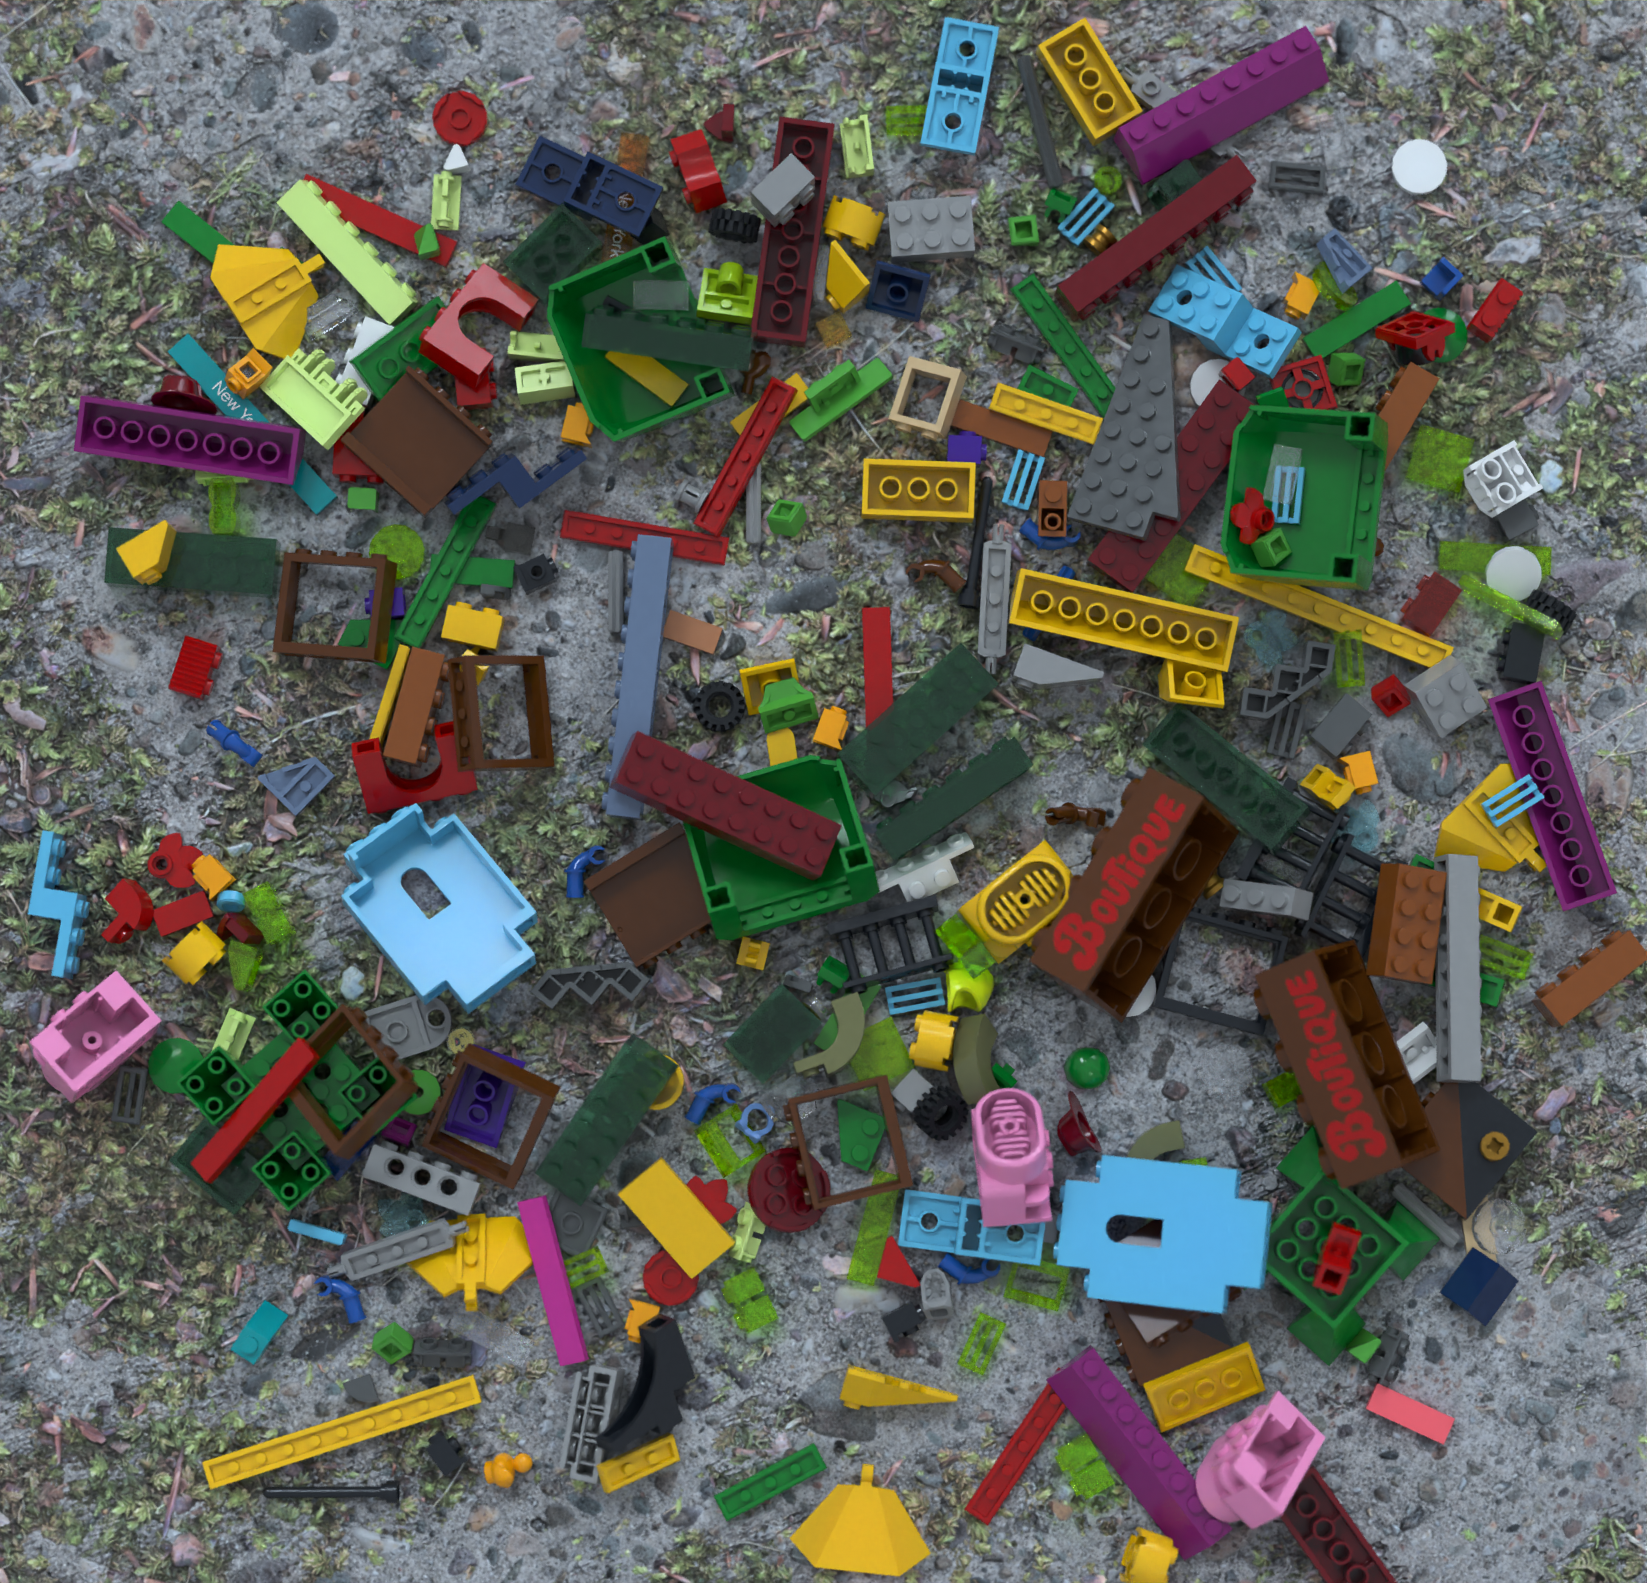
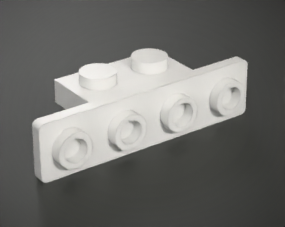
M966 832L950 836L947 841L936 846H929L911 858L901 859L896 865L888 869L876 871L879 891L882 892L899 884L906 902L931 896L958 883L959 880L950 859L973 849V842Z
M1424 1022L1397 1041L1413 1084L1437 1067L1436 1037H1434Z

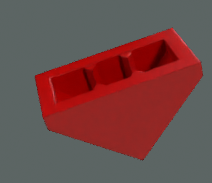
M888 1236L876 1277L916 1288L920 1286L919 1281L893 1236Z

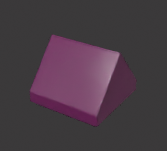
M395 1117L385 1126L381 1135L385 1140L409 1148L417 1125Z

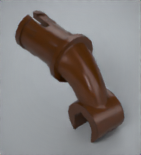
M924 560L919 563H912L906 569V574L913 568L920 570V575L914 582L922 580L925 574L932 573L934 577L938 576L953 593H956L967 582L949 565V560Z
M1067 802L1060 807L1048 808L1046 813L1053 814L1045 815L1046 822L1051 826L1061 823L1071 825L1076 821H1084L1087 826L1097 828L1098 824L1104 826L1106 811L1095 807L1087 809Z

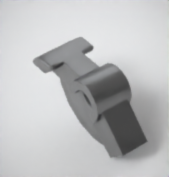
M884 779L870 786L866 796L881 803L885 809L889 810L893 809L897 804L913 801L917 794L916 787L906 789L899 781Z

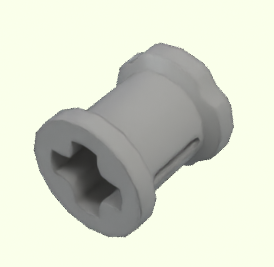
M684 479L673 501L677 503L681 501L694 508V512L699 513L710 492L707 490L701 491Z

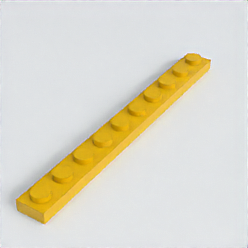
M1196 544L1193 545L1183 570L1426 668H1431L1451 655L1454 649L1450 645L1302 586L1255 580L1232 574L1226 556Z
M473 1374L203 1461L202 1464L211 1490L480 1403L482 1398Z

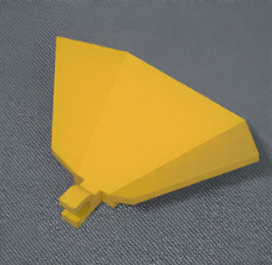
M218 244L210 279L256 350L282 359L286 358L287 355L292 358L301 344L318 299V294L309 274L323 268L325 262L320 254L301 264L289 249Z
M1500 763L1440 823L1434 857L1446 854L1478 856L1480 868L1502 872L1507 871L1517 863H1521L1524 859L1534 871L1541 872L1547 866L1546 862L1534 851L1539 843L1527 809L1495 828L1480 805L1517 782L1510 763ZM1519 787L1489 805L1490 809L1497 808L1521 793ZM1523 798L1496 814V818L1499 820L1523 805Z
M485 1213L470 1214L469 1216L457 1215V1219L446 1220L450 1226L466 1221L469 1232L455 1236L456 1243L451 1248L406 1263L444 1298L459 1290H465L466 1312L478 1311L477 1289H485L501 1295L533 1265L524 1227L519 1219L515 1216L486 1218Z
M862 1463L860 1485L837 1484L789 1538L814 1567L901 1576L931 1554L895 1490L872 1486L873 1464Z

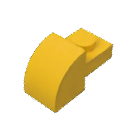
M1318 763L1299 784L1311 796L1331 810L1339 809L1340 806L1346 804L1351 797V793L1355 790V787L1348 780L1336 776L1329 768Z
M1478 887V893L1480 894L1479 919L1512 933L1523 907Z

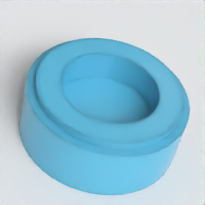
M222 891L217 895L216 905L224 912L237 913L245 908L246 897L237 891Z

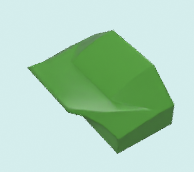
M794 677L765 686L763 701L758 707L765 734L819 718L812 692L805 690Z

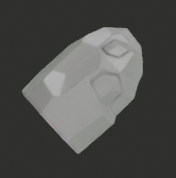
M938 1268L928 1270L920 1282L925 1316L928 1319L934 1320L949 1318L954 1314L950 1281L947 1275Z

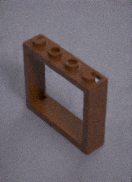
M299 548L295 550V553L284 552L272 652L293 657L386 664L398 564L387 560V555L374 553L371 554V558H362L363 554L356 552H346V556H337V552L321 550L320 555L312 554V550ZM301 564L377 569L367 648L292 642Z
M464 655L448 659L458 772L525 771L554 767L544 656ZM475 666H523L531 759L484 760Z
M342 1004L307 1040V1043L321 1059L354 1026L398 1082L346 1136L342 1134L302 1081L295 1086L288 1096L333 1154L350 1160L419 1086L413 1080L414 1073L406 1065H401L397 1060L399 1057L398 1053L391 1046L385 1045L381 1040L383 1038L382 1033L376 1027L368 1024L366 1013L359 1007L354 1009Z
M468 1043L463 1052L458 1050L451 1065L455 1067L453 1074L448 1073L441 1088L446 1091L443 1098L438 1096L431 1111L436 1114L433 1121L428 1119L424 1126L423 1134L426 1137L422 1147L514 1190L523 1174L561 1087ZM469 1064L541 1098L512 1165L440 1131Z
M879 1075L786 1098L787 1105H783V1112L786 1122L791 1121L794 1131L789 1133L792 1149H798L800 1160L796 1161V1167L799 1177L805 1178L807 1188H802L806 1205L811 1204L813 1210L913 1186L887 1075ZM875 1086L897 1179L819 1198L797 1105Z

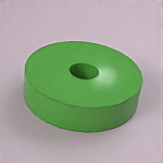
M412 1070L415 1075L413 1080L423 1089V1095L414 1100L404 1111L414 1115L429 1113L438 1096L441 1097L440 1083L428 1071Z

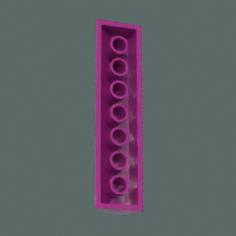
M1305 25L1119 127L1113 140L1143 186L1172 170L1181 162L1192 159L1328 84L1329 79L1321 49Z
M82 395L80 396L74 451L294 485L303 458L306 430L301 427Z
M1542 681L1488 699L1516 781L1530 774L1531 780L1537 785L1539 792L1544 796L1542 800L1527 808V812L1563 912L1616 894V888ZM1526 783L1519 787L1520 792L1528 788ZM1532 792L1523 797L1524 803L1534 798Z
M1091 1345L1046 1379L1165 1536L1172 1538L1173 1546L1178 1548V1553L1184 1560L1211 1547L1232 1530L1228 1522L1216 1519L1204 1508L1196 1491L1195 1479Z

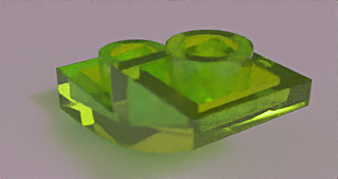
M1284 1072L1261 1084L1274 1109L1280 1108L1296 1099L1299 1094H1302L1294 1072Z

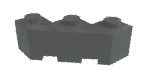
M1308 640L1303 647L1301 667L1275 664L1272 667L1269 691L1243 687L1240 691L1237 718L1265 722L1332 672L1336 645Z
M629 962L548 969L530 992L554 1010L571 989L594 1006L610 985L634 1002L651 980Z

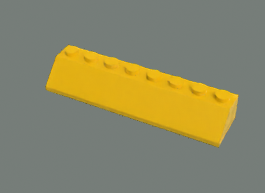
M1020 568L1016 573L1009 614V624L1223 672H1228L1239 617L1023 568Z

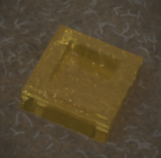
M840 311L815 323L827 349L852 338V334Z

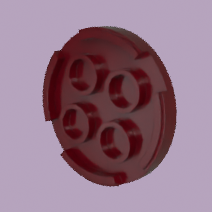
M792 1147L773 1150L764 1155L753 1167L747 1188L749 1203L756 1217L765 1226L782 1233L800 1232L810 1228L827 1209L825 1207L813 1210L811 1204L806 1205L802 1188H807L805 1178L799 1177L796 1167V1161L800 1160L798 1149L793 1150ZM809 1153L819 1198L829 1196L831 1191L827 1172Z

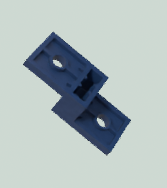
M540 135L515 184L517 188L589 222L594 217L640 239L663 192L662 186L587 151L586 155L583 156ZM550 166H556L561 171L560 176L554 180L548 179L545 176V170ZM623 194H629L634 198V203L629 208H623L618 204L619 197Z
M568 446L556 455L558 460L552 465L545 463L533 472L535 477L532 479L514 454L510 453L507 455L502 453L491 461L493 467L485 472L480 469L469 477L470 484L463 489L457 486L446 495L448 500L444 504L455 515L495 484L499 483L514 505L520 509L584 462L587 457L581 449L577 447L572 449Z

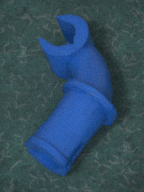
M1031 518L1019 530V533L1038 546V551L1041 549L1058 550L1064 547H1074L1078 544L1081 534L1079 532L1075 538L1067 537V533L1072 527L1071 524L1066 526V537H1038L1037 524Z
M216 719L210 722L217 730L215 731L208 725L206 731L209 736L221 743V747L224 750H231L252 767L256 766L263 756L249 744L247 745L240 738V734L236 730H230L220 720Z
M595 845L590 847L589 850L580 853L569 864L568 868L564 869V872H567L566 898H584L585 867L591 863L598 865L605 862V860H596L592 857L596 850H605L602 846Z
M735 1083L715 1084L700 1091H695L694 1094L696 1096L684 1117L700 1125L710 1104H714V1099L723 1098L728 1103H736L734 1099L727 1096L726 1092L731 1089H735L740 1093L741 1091Z
M949 1252L938 1265L939 1268L956 1279L958 1285L980 1283L988 1278L995 1277L1000 1271V1264L996 1270L987 1271L986 1264L990 1260L987 1258L982 1262L981 1267L972 1269L971 1266L967 1267L958 1261Z
M323 1275L314 1282V1284L324 1282L328 1286L326 1290L319 1292L317 1295L323 1297L332 1292L340 1295L338 1298L343 1301L349 1324L366 1318L358 1295L361 1293L360 1290H356L342 1280L331 1279L329 1275Z

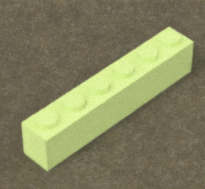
M300 179L276 203L389 325H397L419 303L414 297L416 292L406 282L402 284L395 277L398 273L388 262L382 263L377 257L379 252L368 241L364 243L359 238L360 231L350 221L346 223L339 216L341 214L340 209L332 201L327 203L320 195L323 191L315 182Z

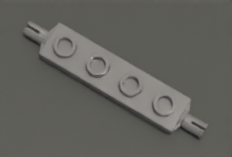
M1127 67L1121 72L1122 78L1132 85L1130 91L1135 99L1149 110L1179 95V93L1148 71L1139 77L1127 69ZM1236 135L1206 150L1218 160L1225 155L1230 158L1238 155L1242 161L1246 154L1233 146Z
M992 524V540L983 543L977 655L986 658L984 674L987 675L990 674V664H992L991 675H996L997 658L1006 655L1012 544L1003 541L1005 526L1003 524L999 525V535H997L998 524Z
M444 1217L345 1251L341 1255V1264L328 1267L327 1273L330 1274L329 1277L331 1279L346 1274L351 1281L451 1248L456 1243L455 1236L469 1232V1227L466 1221L450 1226Z

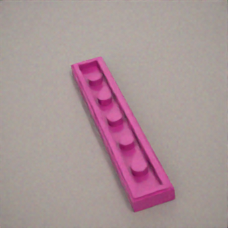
M543 1195L521 1200L517 1204L560 1366L584 1362L589 1357L547 1197Z

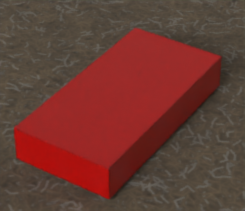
M204 890L154 909L153 913L161 937L215 917Z

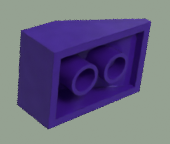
M473 1044L516 1066L525 1068L526 1062ZM469 1064L451 1104L444 1130L497 1148L519 1087Z

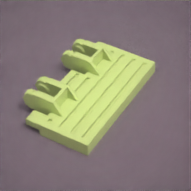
M298 348L292 358L287 355L259 387L324 448L329 450L365 410L362 404L368 396L367 390L358 387L357 381L348 378L339 385L331 378V372L336 367L335 361L326 358L323 350L316 349L307 356Z

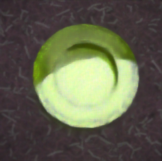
M1112 166L1100 168L1094 177V187L1103 195L1116 193L1122 183L1120 172Z

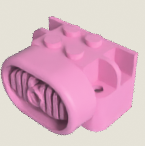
M117 971L112 973L89 993L86 991L80 993L72 1001L73 1005L70 1009L65 1011L63 1008L50 1019L52 1021L50 1025L29 1041V1044L33 1047V1056L41 1065L44 1077L70 1103L75 1102L85 1093L94 1090L110 1077L135 1051L154 1036L162 1021Z
M1003 1088L992 1091L980 1099L975 1109H971L972 1142L983 1227L1052 1221L1049 1187H1053L1052 1170L1048 1169H1053L1052 1152H1049V1148H1046L1050 1147L1049 1131L1044 1128L1041 1106L1032 1095L1019 1089Z
M1279 1390L1276 1391L1268 1405L1256 1407L1249 1417L1230 1426L1226 1433L1220 1436L1211 1446L1196 1474V1491L1202 1505L1216 1519L1230 1523L1242 1520L1250 1529H1255L1282 1515L1326 1437Z

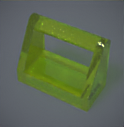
M231 940L228 956L234 987L239 991L250 992L256 980L265 951Z
M737 1103L694 1130L723 1178L766 1152L761 1141L754 1144L748 1136L744 1135L754 1152L740 1161L718 1127L717 1122L729 1114L735 1123L740 1120L742 1111ZM748 1122V1123H747V1127L750 1128V1129L754 1132V1130L752 1129L751 1125H750L749 1122Z
M1042 1260L1040 1261V1266L1012 1262L1003 1297L1058 1312L1070 1268ZM1018 1267L1059 1277L1060 1280L1055 1299L1012 1288Z

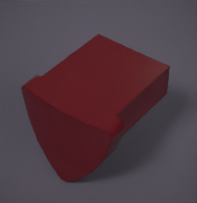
M723 104V111L713 115L704 122V128L709 134L729 144L733 143L734 104Z
M226 913L217 929V936L222 941H225L234 934L243 944H260L265 937L242 913Z

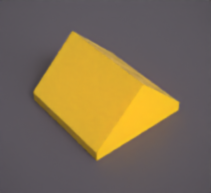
M794 658L739 670L749 716L759 714L758 707L763 701L766 685L792 677L799 683Z

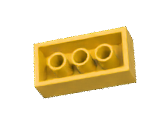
M1086 18L1079 20L1037 46L1036 55L1093 147L1116 134L1119 127L1142 115L1143 110Z
M864 458L861 519L973 523L976 463Z

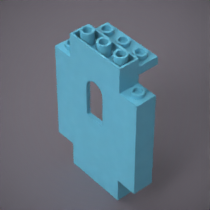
M417 803L406 806L396 811L387 823L374 827L369 832V836L364 840L361 839L352 843L346 849V853L343 854L346 865L360 881L359 883L354 882L344 890V894L341 895L344 907L424 1005L448 989L469 1014L536 964L535 954L520 935L538 922L537 912L455 813L449 817L441 818L435 823L434 828L431 829L425 822L423 811ZM416 869L426 873L450 902L449 906L430 920L402 888V877L410 870Z
M1102 1155V1161L1098 1160L1096 1166V1177L1100 1178L1099 1183L1066 1180L1065 1185H1062L1060 1188L1059 1199L1060 1202H1063L1062 1214L1059 1213L1057 1217L1056 1228L1060 1231L1059 1242H1055L1053 1257L1057 1259V1265L1090 1269V1274H1086L1084 1279V1291H1088L1087 1298L1227 1314L1230 1285L1264 1289L1273 1203L1239 1199L1241 1170ZM1116 1215L1163 1219L1161 1248L1116 1243L1107 1234V1224Z

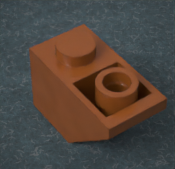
M1039 480L1037 485L1038 537H1066L1067 481Z

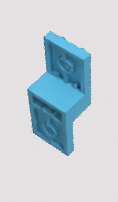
M945 17L920 146L975 156L999 27ZM962 44H971L975 49L974 54L969 57L963 56L959 52V47ZM948 116H957L961 121L960 126L956 129H949L945 124V119Z
M1176 265L1148 310L1152 316L1169 320L1172 325L1195 335L1207 350L1231 361L1238 357L1247 368L1271 379L1275 377L1302 333L1298 327L1255 309L1242 293L1179 265ZM1192 295L1189 303L1180 305L1181 299L1184 296ZM1269 339V344L1265 348L1258 349L1257 346L1261 340Z
M42 830L28 914L61 920L51 976L73 979V974H77L79 971L80 957H77L78 946H82L84 942L85 930L81 928L83 918L87 919L90 902H86L87 896L54 890L55 885H59L61 880V869H58L60 857L63 858L65 855L66 841H63V835Z
M905 1189L898 1246L1040 1266L1045 1222L1015 1224L1022 1228L1023 1236L1019 1241L1013 1242L1007 1237V1230L1012 1225L983 1227L980 1199ZM933 1213L936 1215L938 1222L933 1229H925L922 1226L921 1218L924 1214Z

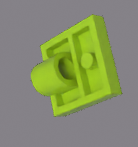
M725 262L720 266L719 270L704 268L696 317L751 325L758 276L744 274L743 267L735 262Z

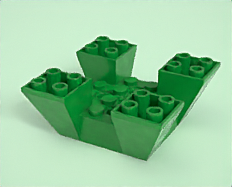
M306 969L262 1006L282 1029V1032L252 1059L243 1065L218 1045L176 1082L213 1126L237 1110L299 1037L307 1041L339 1008ZM338 1042L301 1079L302 1082L309 1086L310 1093L317 1102L327 1106L328 1116L341 1132L358 1118L362 1119L398 1082L379 1057L375 1058L362 1070ZM325 1063L329 1065L331 1074L327 1079L322 1080L319 1078L317 1070L321 1064ZM413 1093L374 1135L418 1098L417 1095ZM287 1096L283 1102L288 1106V1113L284 1117H279L274 1111L259 1128L275 1148L254 1165L251 1170L289 1212L328 1178L332 1172L321 1153L327 1146L291 1098Z
M1312 1126L1275 1168L1299 1190L1271 1221L1265 1275L1269 1273L1305 1305L1286 1329L1330 1366L1366 1325L1365 1321L1355 1311L1354 1306L1387 1269H1390L1404 1281L1440 1238L1398 1201L1381 1218L1348 1188L1341 1190L1338 1180H1330L1321 1168L1318 1151L1324 1145L1317 1129ZM1348 1218L1352 1223V1228L1361 1231V1237L1352 1257L1355 1269L1348 1275L1341 1295L1313 1286L1314 1273L1309 1277H1305L1301 1272V1267L1306 1261H1311L1316 1268L1321 1252L1320 1245L1324 1240H1327L1333 1223L1339 1224L1342 1219ZM1308 1220L1312 1225V1231L1308 1236L1303 1237L1299 1233L1298 1227L1302 1221Z

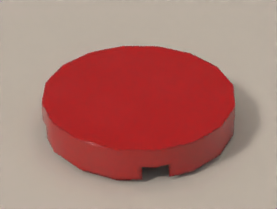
M457 91L444 95L436 103L432 114L433 126L438 136L447 144H458L460 147L469 146L477 142L485 133L488 125L487 111L483 102L476 95L466 91Z
M662 1250L653 1255L645 1265L643 1272V1284L649 1297L657 1303L668 1306L679 1305L690 1299L696 1291L699 1281L698 1274L691 1279L667 1250Z

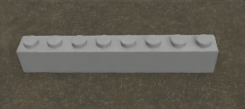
M1446 854L1434 857V870L1447 872L1435 958L1437 1082L1472 1083L1481 1081L1483 1071L1481 1062L1482 1035L1480 1033V1018L1482 1015L1480 989L1482 981L1479 971V962L1481 960V951L1479 949V933L1481 930L1479 921L1480 894L1478 893L1480 867L1478 865V856Z

